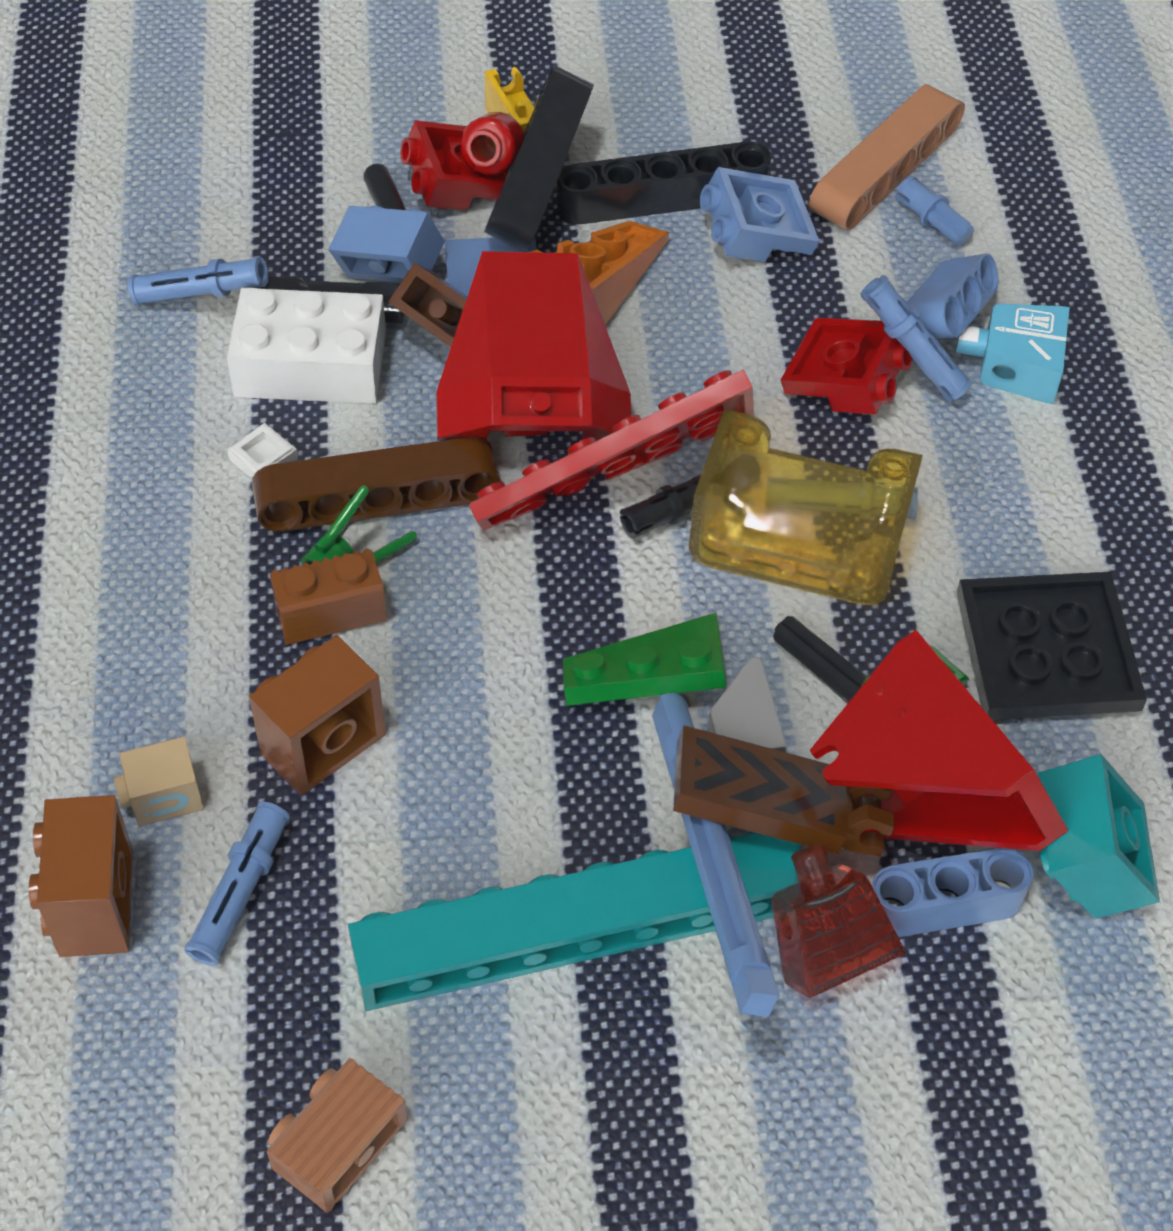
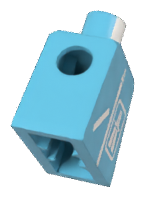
M997 304L992 307L987 329L968 326L958 336L955 353L982 357L979 380L984 385L1044 403L1054 404L1064 368L1070 307Z

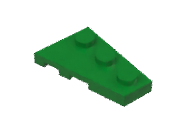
M717 613L563 658V684L566 706L657 696L666 693L726 688Z

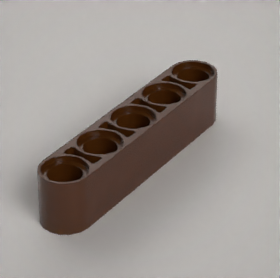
M464 437L272 464L261 468L252 477V489L257 519L260 525L270 531H289L333 524L350 499L353 498L358 489L363 485L368 487L369 493L349 522L468 505L478 500L477 493L491 484L501 482L491 444L481 437Z

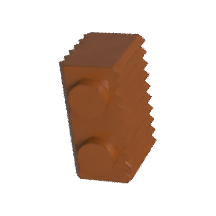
M365 548L362 553L355 550L353 554L345 553L342 557L335 555L332 560L324 558L322 562L314 560L311 565L304 562L302 566L294 565L290 569L284 567L281 572L273 570L270 574L276 613L286 645L387 621L383 583L373 552L370 549Z

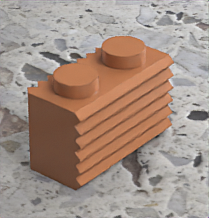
M351 1058L338 1071L333 1068L326 1070L313 1085L310 1091V1098L312 1100L297 1117L293 1114H288L281 1119L271 1132L268 1144L271 1146L267 1149V1154L272 1170L326 1213L332 1211L335 1203L339 1202L343 1194L349 1191L351 1185L365 1172L367 1166L373 1163L375 1157L382 1152L383 1148L389 1144L391 1138L397 1135L399 1129L407 1121L406 1104L400 1094H396L391 1087L376 1079L372 1073L367 1072L363 1066L358 1065Z

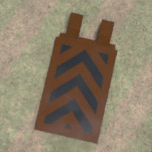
M685 725L682 727L676 748L673 811L808 847L814 846L815 849L838 855L843 847L847 851L881 857L884 851L883 835L891 836L894 830L893 813L881 809V799L888 800L891 789L829 785L822 776L823 769L829 765L827 763ZM864 794H873V795L877 796L878 798H875V797L865 798V797H862V795H864ZM868 829H874V830L879 831L880 833H877V832L868 833V832H864V831H865V830H868Z

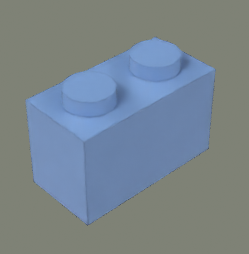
M349 205L328 250L347 278L401 283L414 262L432 271L445 240L428 212L418 209L396 210L385 209L380 206L362 207Z

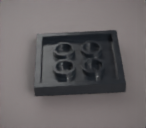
M1111 571L959 580L956 592L981 703L984 711L992 720L1137 712L1143 710L1147 697Z

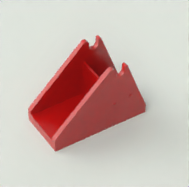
M914 630L897 642L810 749L815 759H820L831 751L838 752L837 758L822 771V776L829 785L891 789L888 800L881 799V809L893 813L894 830L891 836L883 835L884 839L1041 851L1068 832L1066 825L1035 770L917 630ZM864 794V795H862V797H865V798H870V797L878 798L877 796H875V795H873V794ZM868 829V830H865V831H864V832H868V833H872V832L880 833L879 831L874 830V829Z

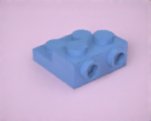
M718 167L709 184H706L702 189L700 207L703 211L710 212L713 220L711 228L712 240L722 244L726 256L765 262L773 249L812 255L820 242L795 180Z

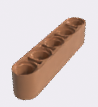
M929 84L921 86L817 183L809 200L810 211L847 231L853 229L952 135L963 117L965 111L964 102Z

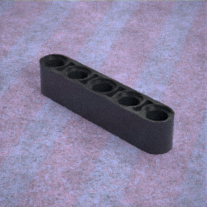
M553 65L525 129L521 148L509 168L484 233L524 252L528 250L541 223L594 87L593 83Z
M746 141L567 165L561 169L557 179V214L566 223L581 225L701 209L700 195L702 189L706 184H709L718 167L769 176L771 152L761 143Z

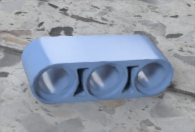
M987 253L945 260L941 262L906 302L908 305H914L920 312L919 319L936 340L960 336L995 294L999 282L995 260Z
M996 848L892 865L881 869L875 875L865 907V914L871 911L872 905L874 909L876 907L879 908L865 915V919L870 928L886 921L873 930L884 937L893 934L890 938L1005 920L1015 916L1021 910L1034 876L1033 866L1023 853L1008 848ZM994 880L1005 881L1013 888L999 886ZM938 889L952 890L959 897H949ZM883 898L898 899L904 906H893L888 904Z

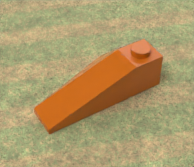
M627 221L592 232L589 242L576 244L570 240L557 244V252L554 253H578L604 324L606 325L668 242L669 232Z

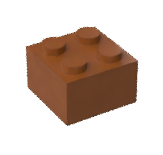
M338 635L321 646H314L307 650L297 663L278 676H271L265 679L255 692L249 695L260 754L300 797L386 735L379 675Z
M116 795L45 799L43 822H36L33 827L34 853L37 858L40 857L39 873L31 874L29 879L30 905L33 910H40L43 936H51L59 957L129 953L134 851Z

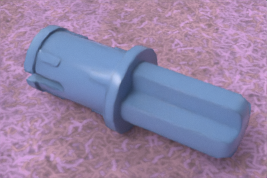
M914 176L906 178L897 189L899 193L895 194L896 200L920 217L923 226L929 227L932 225L958 246L964 245L973 235L974 227L971 226L968 220L949 206V199L947 197L934 194Z

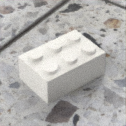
M241 288L227 354L233 396L376 404L386 340L383 295Z

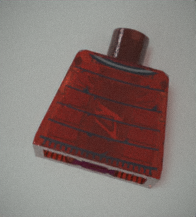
M821 845L809 846L792 854L791 860L799 882L776 892L771 900L782 975L786 985L810 999L905 954L904 947L864 873L843 864L831 867L825 847Z

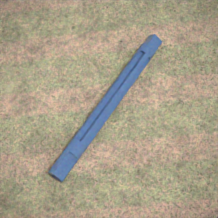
M666 693L660 696L652 717L674 788L677 740L683 725L693 728L694 725L686 700L679 694ZM681 813L740 1014L769 1017L780 995L724 824Z

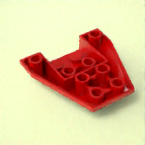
M482 251L436 391L437 441L464 437H481L487 440L490 430L582 431L583 439L594 437L596 441L614 433L612 428L618 422L631 416V393L578 253Z

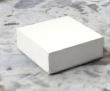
M265 423L227 449L229 460L251 479L258 470L265 466L298 461L297 449Z

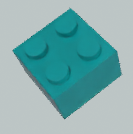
M1098 754L1038 772L1037 775L1068 829L1067 833L1040 851L1042 865L1048 877L1056 879L1067 890L1073 902L1078 901L1095 919L1159 903V891L1144 802L1103 755Z

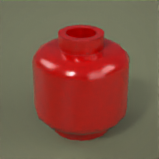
M489 112L471 121L464 129L461 138L462 155L466 163L475 171L485 175L498 174L510 168L523 143L524 132L520 124L512 116L502 112Z

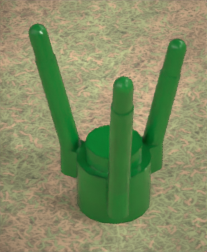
M363 485L358 489L326 534L301 558L302 565L304 562L311 565L314 560L322 562L324 558L332 560L335 555L342 557L345 553H354L353 548L340 534L369 493L367 486ZM413 531L408 532L373 552L376 564L415 541L417 534Z

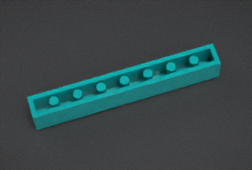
M751 831L747 835L729 838L755 921L795 913L792 900L784 899L781 893L813 879L811 870L805 871L798 876L792 854L803 849L802 846ZM691 847L671 852L653 850L643 854L639 859L617 864L599 862L577 873L563 876L555 874L541 875L531 880L528 884L505 889L501 887H487L477 891L473 896L451 901L443 899L429 900L419 905L416 909L393 914L375 912L366 915L360 921L348 923L351 948L365 1012L716 931ZM776 904H778V905L792 904V905H791V907H789V908H787V909H785V910L779 911V910L784 909V908H786V907H788V906H777Z

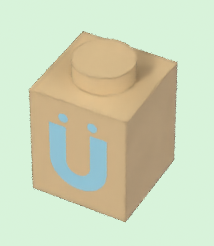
M185 736L119 753L124 773L114 777L121 809L132 807L138 827L204 810Z

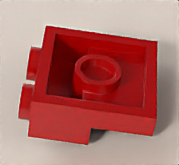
M415 120L409 136L403 139L400 148L402 163L411 165L413 170L411 180L413 192L423 196L426 206L438 209L468 210L473 197H480L486 200L497 199L509 168L498 174L485 175L470 167L466 163L461 151V138L467 126Z
M815 318L780 381L785 394L828 397L832 411L876 415L883 402L890 403L893 401L897 387L896 376L900 370H909L913 359L896 338H890L884 331L885 324L882 321Z

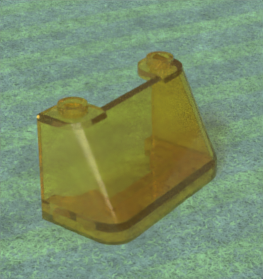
M724 409L694 494L688 545L693 558L710 568L856 604L874 605L885 600L891 584L923 455L887 448L879 450L871 456L867 471L772 449L770 448V430L762 420L750 414Z

